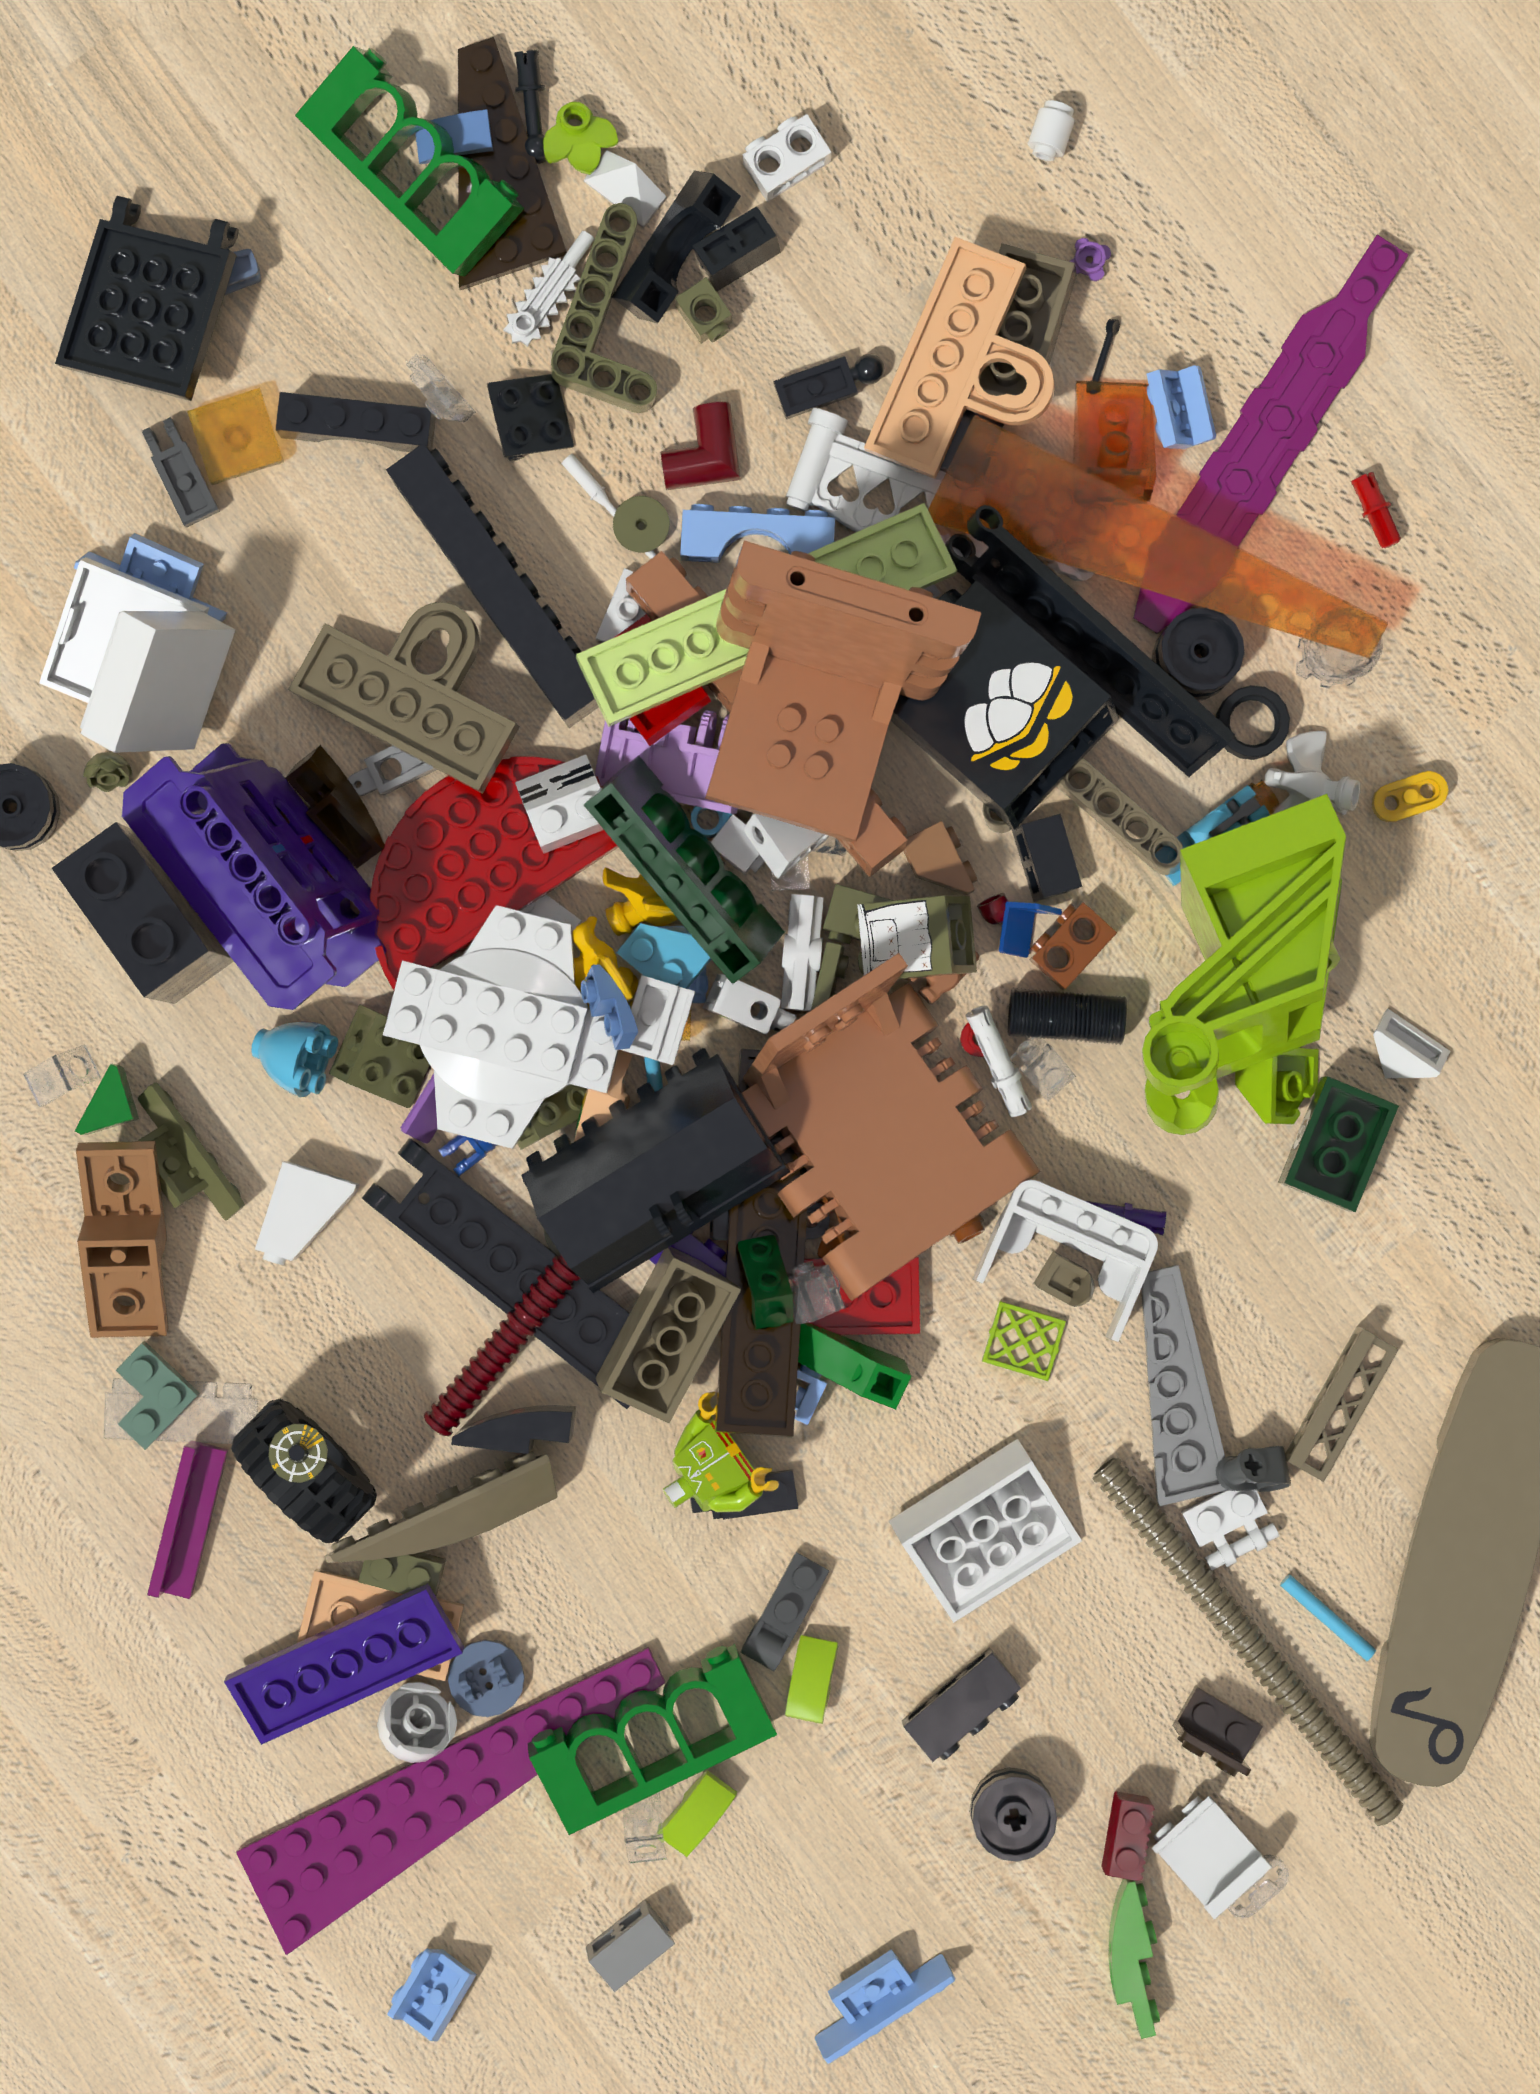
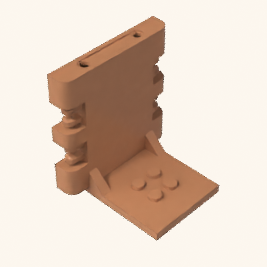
M744 540L728 588L722 600L716 628L723 640L748 648V652L705 799L854 843L857 839L887 729L899 694L917 700L932 698L946 680L948 673L951 672L958 662L960 655L973 639L981 612L933 598V593L922 588L911 587L909 590L817 563L812 555L804 552L793 551L791 554Z
M899 953L770 1037L743 1077L750 1088L742 1092L769 1138L773 1139L780 1133L784 1137L783 1140L774 1145L779 1154H783L786 1149L791 1147L798 1157L795 1161L786 1164L790 1173L782 1177L781 1180L786 1179L803 1167L807 1170L806 1173L792 1181L778 1193L780 1199L795 1218L826 1197L828 1203L808 1216L812 1224L819 1223L835 1210L842 1223L828 1229L821 1238L827 1244L847 1230L852 1235V1237L822 1258L851 1301L1014 1191L1020 1183L1030 1180L1041 1172L1012 1129L1006 1131L985 1146L981 1144V1139L999 1127L995 1119L980 1126L976 1132H973L966 1121L968 1119L974 1118L986 1107L981 1100L961 1113L958 1111L957 1108L983 1090L967 1065L941 1082H938L936 1077L955 1065L954 1060L951 1057L944 1058L935 1067L929 1069L922 1058L931 1055L939 1049L942 1043L938 1037L917 1050L913 1046V1044L933 1032L939 1025L910 983L888 996L887 992L908 966Z

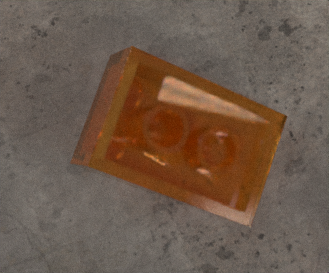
M1076 381L1073 445L1074 500L1150 503L1157 473L1153 405L1150 403L1147 395V386L1149 384ZM1097 390L1098 393H1090L1089 391Z

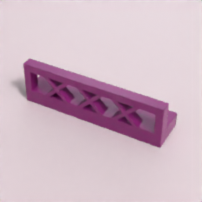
M193 1440L184 1446L147 1593L148 1596L159 1598L163 1593L187 1599L192 1597L229 1449Z

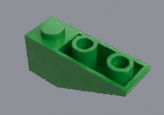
M801 1320L798 1362L861 1397L895 1410L897 1409L912 1377L904 1359Z

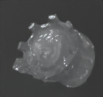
M1338 606L1324 611L1317 621L1310 624L1312 628L1306 636L1299 639L1297 648L1302 649L1303 660L1296 663V675L1304 679H1308L1313 675L1322 681L1320 687L1328 689L1335 684L1346 683V686L1351 685L1356 681V678L1370 673L1377 665V661L1380 660L1383 650V639L1378 625H1376L1371 616H1366L1365 612L1354 607Z

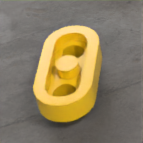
M1425 771L1380 787L1372 797L1373 812L1382 821L1396 822L1435 809L1442 805L1447 798V782L1440 774L1433 771ZM1422 785H1429L1432 788L1433 794L1430 798H1424L1421 795L1420 789ZM1386 797H1393L1396 800L1397 806L1395 810H1388L1385 807L1384 801Z

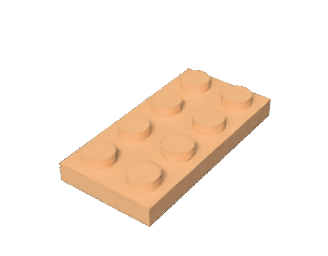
M316 1569L313 1574L297 1643L403 1594L358 1582L359 1579ZM437 1598L458 1634L464 1604ZM451 1659L417 1675L446 1681Z

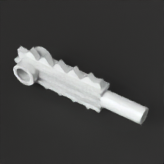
M582 231L562 260L558 257L556 260L549 257L548 265H541L544 277H533L535 289L524 290L527 301L515 302L518 313L507 314L509 323L503 329V331L512 336V344L522 342L528 347L532 340L541 339L538 328L550 327L547 315H558L556 303H567L564 291L576 290L574 283L580 281V278L574 268L595 240L588 232Z

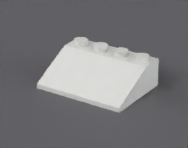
M1018 1439L889 1520L902 1546L953 1623L1082 1542Z

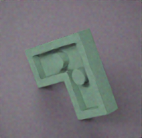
M145 1341L116 1369L143 1396L122 1418L118 1425L146 1450L200 1394Z

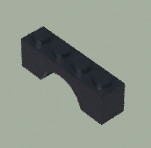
M694 170L612 295V298L637 318L659 323L679 292L677 289L678 273L686 257L693 249L692 245L701 241L712 231L721 228L741 195L714 173Z
M280 392L275 430L283 439L311 442L350 440L376 444L394 451L411 452L424 443L431 452L436 416L432 408Z

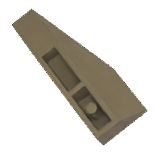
M531 1451L529 1454L522 1453L504 1462L507 1469L501 1472L499 1468L486 1470L470 1478L472 1485L461 1491L458 1490L456 1485L436 1494L438 1502L424 1508L422 1502L401 1511L403 1518L392 1524H389L388 1519H384L367 1527L366 1530L369 1535L355 1541L351 1535L331 1545L333 1552L324 1557L327 1563L397 1557L451 1545L490 1531L558 1498L548 1455L535 1456L534 1452Z

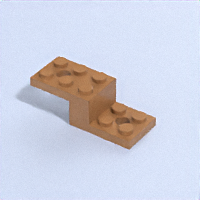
M156 1142L78 1143L76 1156L84 1220L77 1242L90 1338L167 1336L169 1327L161 1269L167 1235ZM122 1173L129 1178L130 1182L123 1185L117 1184L111 1180L110 1175ZM121 1295L129 1296L135 1301V1304L123 1306L115 1298Z

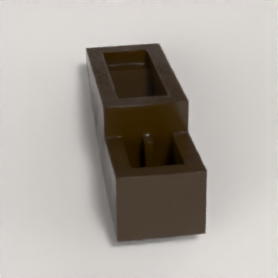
M321 745L295 764L285 779L310 805L306 814L357 869L383 850L385 847L384 842L365 804L342 770Z

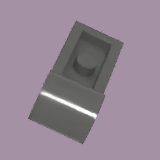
M797 1552L794 1553L740 1653L775 1671L826 1579L829 1570Z

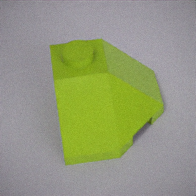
M1297 1048L1235 1072L1236 1087L1264 1123L1295 1124L1301 1114L1298 1107L1304 1098L1312 1097L1318 1085L1319 1049Z

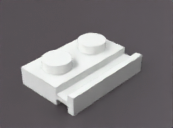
M641 975L631 1008L638 1034L629 1049L620 1050L674 1065L695 991Z

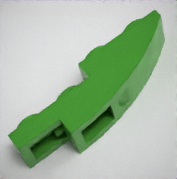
M1122 1879L1114 1902L1109 1929L1108 1957L1110 1979L1117 2005L1131 2002L1137 2030L1141 2039L1156 2036L1153 2023L1160 2022V2017L1155 1999H1147L1145 1986L1150 1985L1151 1980L1146 1961L1139 1963L1138 1960L1153 1957L1151 1945L1156 1944L1157 1939L1152 1920L1146 1922L1144 1920L1142 1907L1148 1906V1901L1143 1883L1136 1884L1134 1880Z

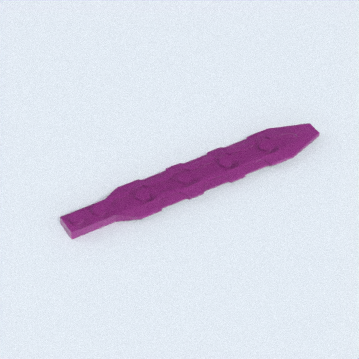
M1377 234L1336 298L1300 317L1283 343L1281 354L1259 388H1254L1240 410V417L1218 451H1213L1200 471V478L1177 514L1170 517L1150 548L1133 619L1157 634L1167 627L1177 615L1189 610L1213 592L1236 557L1234 552L1258 515H1263L1273 500L1280 481L1299 452H1304L1317 432V424L1340 389H1344L1365 358L1368 317L1409 254Z

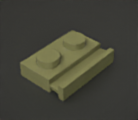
M826 943L811 1010L837 994L835 992L838 977L845 978L849 956L843 955L845 948L840 944Z

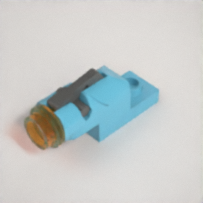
M1263 780L1256 784L1251 782L1176 838L1181 842L1182 847L1186 848L1272 815L1274 813L1273 808L1279 805V801L1271 788ZM1165 846L1156 852L1155 857L1159 862L1168 864L1176 859L1177 853L1173 848ZM1180 869L1174 874L1165 875L1173 887L1181 882Z

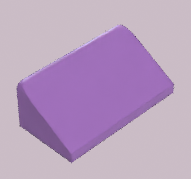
M434 1074L400 1127L403 1133L426 1144L431 1141L437 1131Z

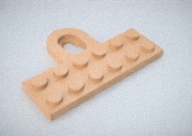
M954 237L864 446L866 452L936 479L966 409L1000 423L1015 426L1024 425L1036 420L1048 409L1055 389L1053 373L1048 362L1035 350L997 336L1025 273V263ZM1003 362L1010 364L1014 367L1016 373L1026 379V389L1019 395L1007 393L999 396L990 395L980 386L981 373L991 363Z

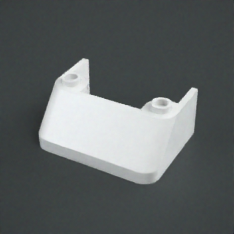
M1027 1180L1020 1183L1014 1189L993 1229L972 1280L984 1283L998 1249L1011 1254L1019 1253L1027 1248L1034 1232L1104 1262L1098 1275L1099 1287L1106 1296L1120 1302L1105 1337L1119 1342L1157 1253L1158 1242L1156 1236L1144 1226L1042 1182Z

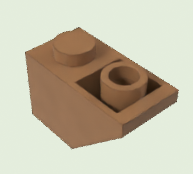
M940 821L907 837L908 841L903 852L916 878L964 895L974 892L975 888L972 883L978 881L970 862L967 860L962 863L956 851L957 848L961 847V844L952 826L945 828L943 822Z

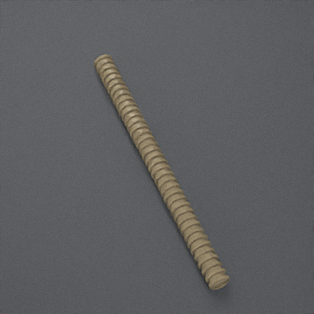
M1118 1457L1112 1458L1094 1473L1092 1478L1094 1482H1100L1102 1484L1100 1489L1103 1492L1108 1491L1109 1493L1108 1499L1117 1502L1115 1506L1117 1510L1124 1511L1123 1517L1126 1520L1131 1519V1527L1133 1529L1138 1528L1140 1530L1138 1533L1140 1538L1145 1537L1147 1539L1146 1545L1148 1547L1153 1546L1155 1549L1154 1555L1163 1558L1161 1560L1163 1566L1168 1565L1170 1567L1168 1572L1171 1575L1176 1574V1582L1180 1585H1185L1184 1591L1187 1594L1191 1593L1193 1595L1191 1600L1194 1603L1199 1602V1610L1201 1612L1208 1613L1206 1618L1210 1622H1215L1214 1628L1217 1631L1222 1630V1638L1231 1641L1229 1646L1231 1649L1238 1650L1237 1656L1240 1659L1245 1658V1666L1254 1669L1252 1674L1254 1677L1261 1678L1260 1684L1263 1687L1268 1686V1694L1271 1696L1275 1695V1702L1278 1705L1284 1706L1282 1711L1285 1714H1291V1722L1294 1724L1298 1723V1730L1301 1733L1305 1732L1307 1734L1305 1739L1308 1742H1314V1750L1322 1752L1320 1757L1324 1761H1329L1328 1767L1331 1770H1337V1778L1345 1780L1343 1785L1347 1789H1352L1351 1795L1354 1798H1360V1806L1367 1807L1366 1813L1370 1817H1375L1374 1823L1377 1826H1381L1395 1819L1402 1811L1403 1803L1400 1800H1395L1396 1794L1393 1791H1387V1783L1379 1781L1381 1776L1377 1772H1372L1373 1766L1370 1763H1364V1755L1356 1753L1358 1748L1354 1744H1349L1350 1738L1347 1735H1341V1727L1333 1725L1335 1720L1331 1716H1326L1327 1710L1324 1707H1318V1699L1310 1697L1312 1692L1309 1689L1303 1688L1304 1682L1300 1679H1295L1297 1674L1293 1670H1288L1289 1664L1286 1661L1280 1660L1281 1654L1272 1651L1274 1648L1272 1643H1266V1636L1263 1633L1259 1634L1257 1632L1259 1627L1256 1624H1250V1616L1243 1615V1608L1240 1605L1236 1606L1234 1604L1236 1599L1233 1596H1227V1588L1219 1586L1221 1581L1218 1578L1213 1579V1571L1209 1568H1204V1560L1196 1558L1198 1553L1195 1550L1190 1551V1543L1181 1540L1183 1536L1181 1532L1173 1530L1175 1525L1172 1522L1167 1523V1515L1158 1512L1160 1508L1158 1504L1150 1502L1152 1497L1149 1494L1144 1495V1487L1135 1484L1137 1481L1135 1476L1130 1477L1128 1475L1129 1469L1121 1467V1459Z

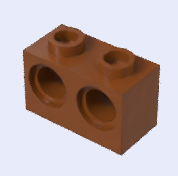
M1084 902L1077 908L1070 904L1056 919L1061 926L1051 936L1044 932L1030 948L1035 954L1029 960L1061 990H1065L1117 934L1111 926ZM1084 919L1091 923L1093 934L1089 940H1080L1074 935L1073 925L1077 920ZM1059 947L1066 952L1067 963L1063 968L1057 969L1048 963L1047 954L1051 948Z

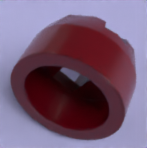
M1000 893L982 901L977 905V908L986 922L996 925L1003 923L1005 905L1008 900L1005 893Z

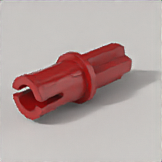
M1374 472L1364 474L1352 480L1351 484L1364 510L1362 516L1363 518H1368L1380 547L1389 548L1400 542L1401 537L1388 510L1391 504L1385 501Z

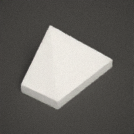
M606 151L600 158L597 169L592 174H588L584 179L587 185L612 204L623 203L632 207L637 216V223L643 228L667 198L635 163L609 151Z
M1388 1008L1383 1013L1373 1033L1385 1079L1437 1077L1441 1073L1450 1053V1050Z

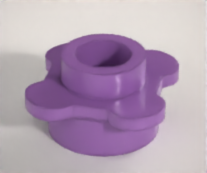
M1086 238L1077 240L1075 243L1076 253L1074 259L1070 260V262L1075 263L1076 273L1087 275L1092 281L1101 280L1104 276V263L1111 256L1110 248L1096 242H1089ZM1088 256L1093 258L1092 263L1086 261Z

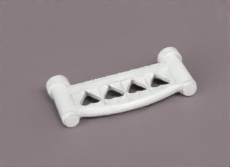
M813 408L808 420L811 428L786 497H788L786 505L803 512L807 511L809 506H817L822 511L828 512L830 517H835L837 522L854 532H858L899 514L902 507L924 492L928 510L934 523L960 504L966 536L974 543L976 548L975 555L979 558L988 546L970 535L967 529V520L980 506L988 505L995 508L1001 514L1003 527L1006 529L1016 501H1022L1027 486L1015 479L996 473H991L986 487L940 470L936 479L866 452L864 449L866 443L844 436L848 420L834 413ZM853 465L859 497L855 501L849 502L842 495L832 496L828 492V484ZM889 479L895 505L894 511L891 514L885 515L879 511L878 507L875 509L866 508L863 503L864 497L885 480ZM980 519L981 523L990 529L988 523ZM950 534L940 535L944 544L950 539ZM953 547L955 553L963 557L962 553L957 548Z

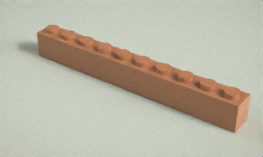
M662 551L626 578V591L652 621L708 597L699 586L693 588L685 579L687 573L679 561L674 557L669 560ZM742 669L706 684L729 712L733 704ZM870 789L856 841L852 843L836 838L869 877L904 851L908 841L905 837L907 831L903 824L895 816L889 818L880 808L883 805L881 799L872 789Z

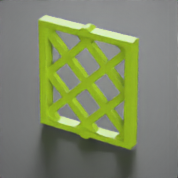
M999 1301L992 1328L989 1329L990 1335L982 1362L1048 1381L1056 1354L1059 1352L1058 1347L1066 1321ZM1010 1309L1028 1315L1016 1321ZM1006 1312L1011 1324L999 1330L997 1324L1000 1314ZM1035 1317L1053 1323L1041 1329ZM1031 1319L1037 1331L1024 1337L1018 1325ZM1056 1327L1058 1334L1055 1343L1050 1345L1044 1333ZM1014 1328L1020 1341L1008 1347L1002 1334ZM1040 1336L1046 1348L1033 1354L1027 1342ZM998 1337L1004 1349L991 1355L989 1351L992 1341ZM1023 1345L1029 1357L1017 1363L1011 1351ZM1049 1352L1051 1357L1048 1367L1042 1371L1037 1358ZM1007 1354L1012 1365L996 1361L995 1359ZM1032 1361L1038 1373L1020 1367Z

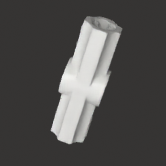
M791 894L788 934H785L782 958L784 978L781 1009L811 1011L816 990V973L820 972L823 938H820L824 897Z

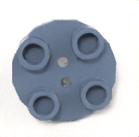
M482 1640L470 1643L464 1648L463 1654L455 1657L450 1665L448 1683L452 1697L462 1709L472 1715L491 1717L502 1714L514 1706L523 1691L525 1675L522 1662L505 1643L498 1640ZM480 1669H486L487 1673L482 1675ZM491 1682L493 1687L491 1689L487 1688L486 1683Z

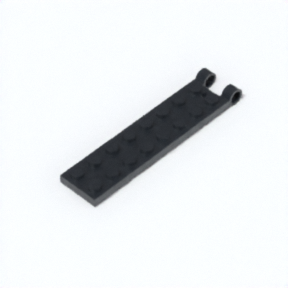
M988 505L980 506L967 520V529L970 535L988 546L979 558L975 555L976 548L974 543L963 534H954L945 543L958 573L971 584L976 580L980 582L1112 697L1117 714L1188 777L1193 775L1233 739L1235 734L1221 720L1216 718L1048 566L1030 552L1019 540L1011 535L1003 527L1002 516L995 508ZM980 519H983L984 521H986V522L988 523L990 529L987 528V527H985V526L981 523ZM953 547L957 548L962 553L963 557L956 554L953 550Z
M409 1138L398 1151V1154L423 1174L401 1203L376 1183L371 1185L362 1199L506 1314L509 1311H515V1303L523 1301L522 1295L525 1292L530 1293V1285L539 1282L537 1277L540 1274L544 1275L546 1273L544 1268L547 1265L552 1266L554 1264L552 1259L558 1255L433 1157L421 1145ZM422 1193H427L430 1197L427 1204H422L419 1201V1196ZM582 1279L579 1281L574 1280L573 1289L566 1290V1297L563 1300L558 1299L557 1301L558 1307L556 1309L551 1308V1315L548 1318L544 1317L542 1319L544 1324L541 1327L536 1326L534 1328L536 1331L534 1336L598 1386L596 1376L630 1313L602 1290L592 1293ZM614 1399L625 1409H628L630 1407V1405H627L617 1399Z

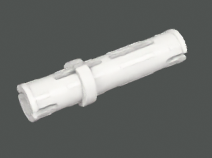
M983 1005L972 1009L965 1016L993 1076L991 1082L994 1088L999 1089L1010 1117H1017L1027 1113L1026 1110H1031L1032 1105L1020 1081L1022 1075L1019 1068H1014L989 1007Z

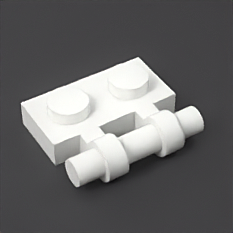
M1257 1490L1221 1491L1181 1511L1199 1547L1211 1541L1215 1544L1218 1551L1205 1557L1211 1570L1224 1564L1226 1567H1229L1237 1562L1236 1558L1254 1549L1258 1552L1268 1547L1267 1542L1279 1537V1533L1273 1523L1259 1529L1255 1522V1519L1268 1513ZM1244 1526L1248 1535L1229 1545L1224 1535Z

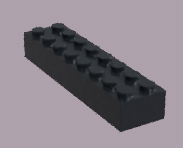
M422 443L387 468L386 471L397 489L567 727L571 728L599 708L576 660V654L582 651L570 635L563 639L558 632L563 628L560 624L561 622L548 604L542 608L536 600L541 596L527 574L524 573L518 576L514 569L518 567L516 559L503 541L498 545L495 544L492 538L496 536V533L482 511L480 510L474 514L470 509L475 504L459 479L453 483L448 477L452 475V472L440 452L436 448L430 452L425 444Z

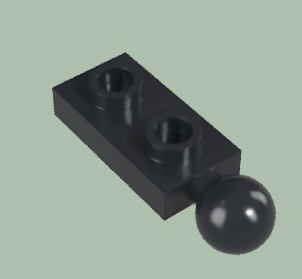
M865 354L857 359L854 367L849 368L844 356L773 381L786 420L810 412L813 408H821L857 395L858 391L855 382L860 381L868 385L877 383L883 377L884 364L878 356Z

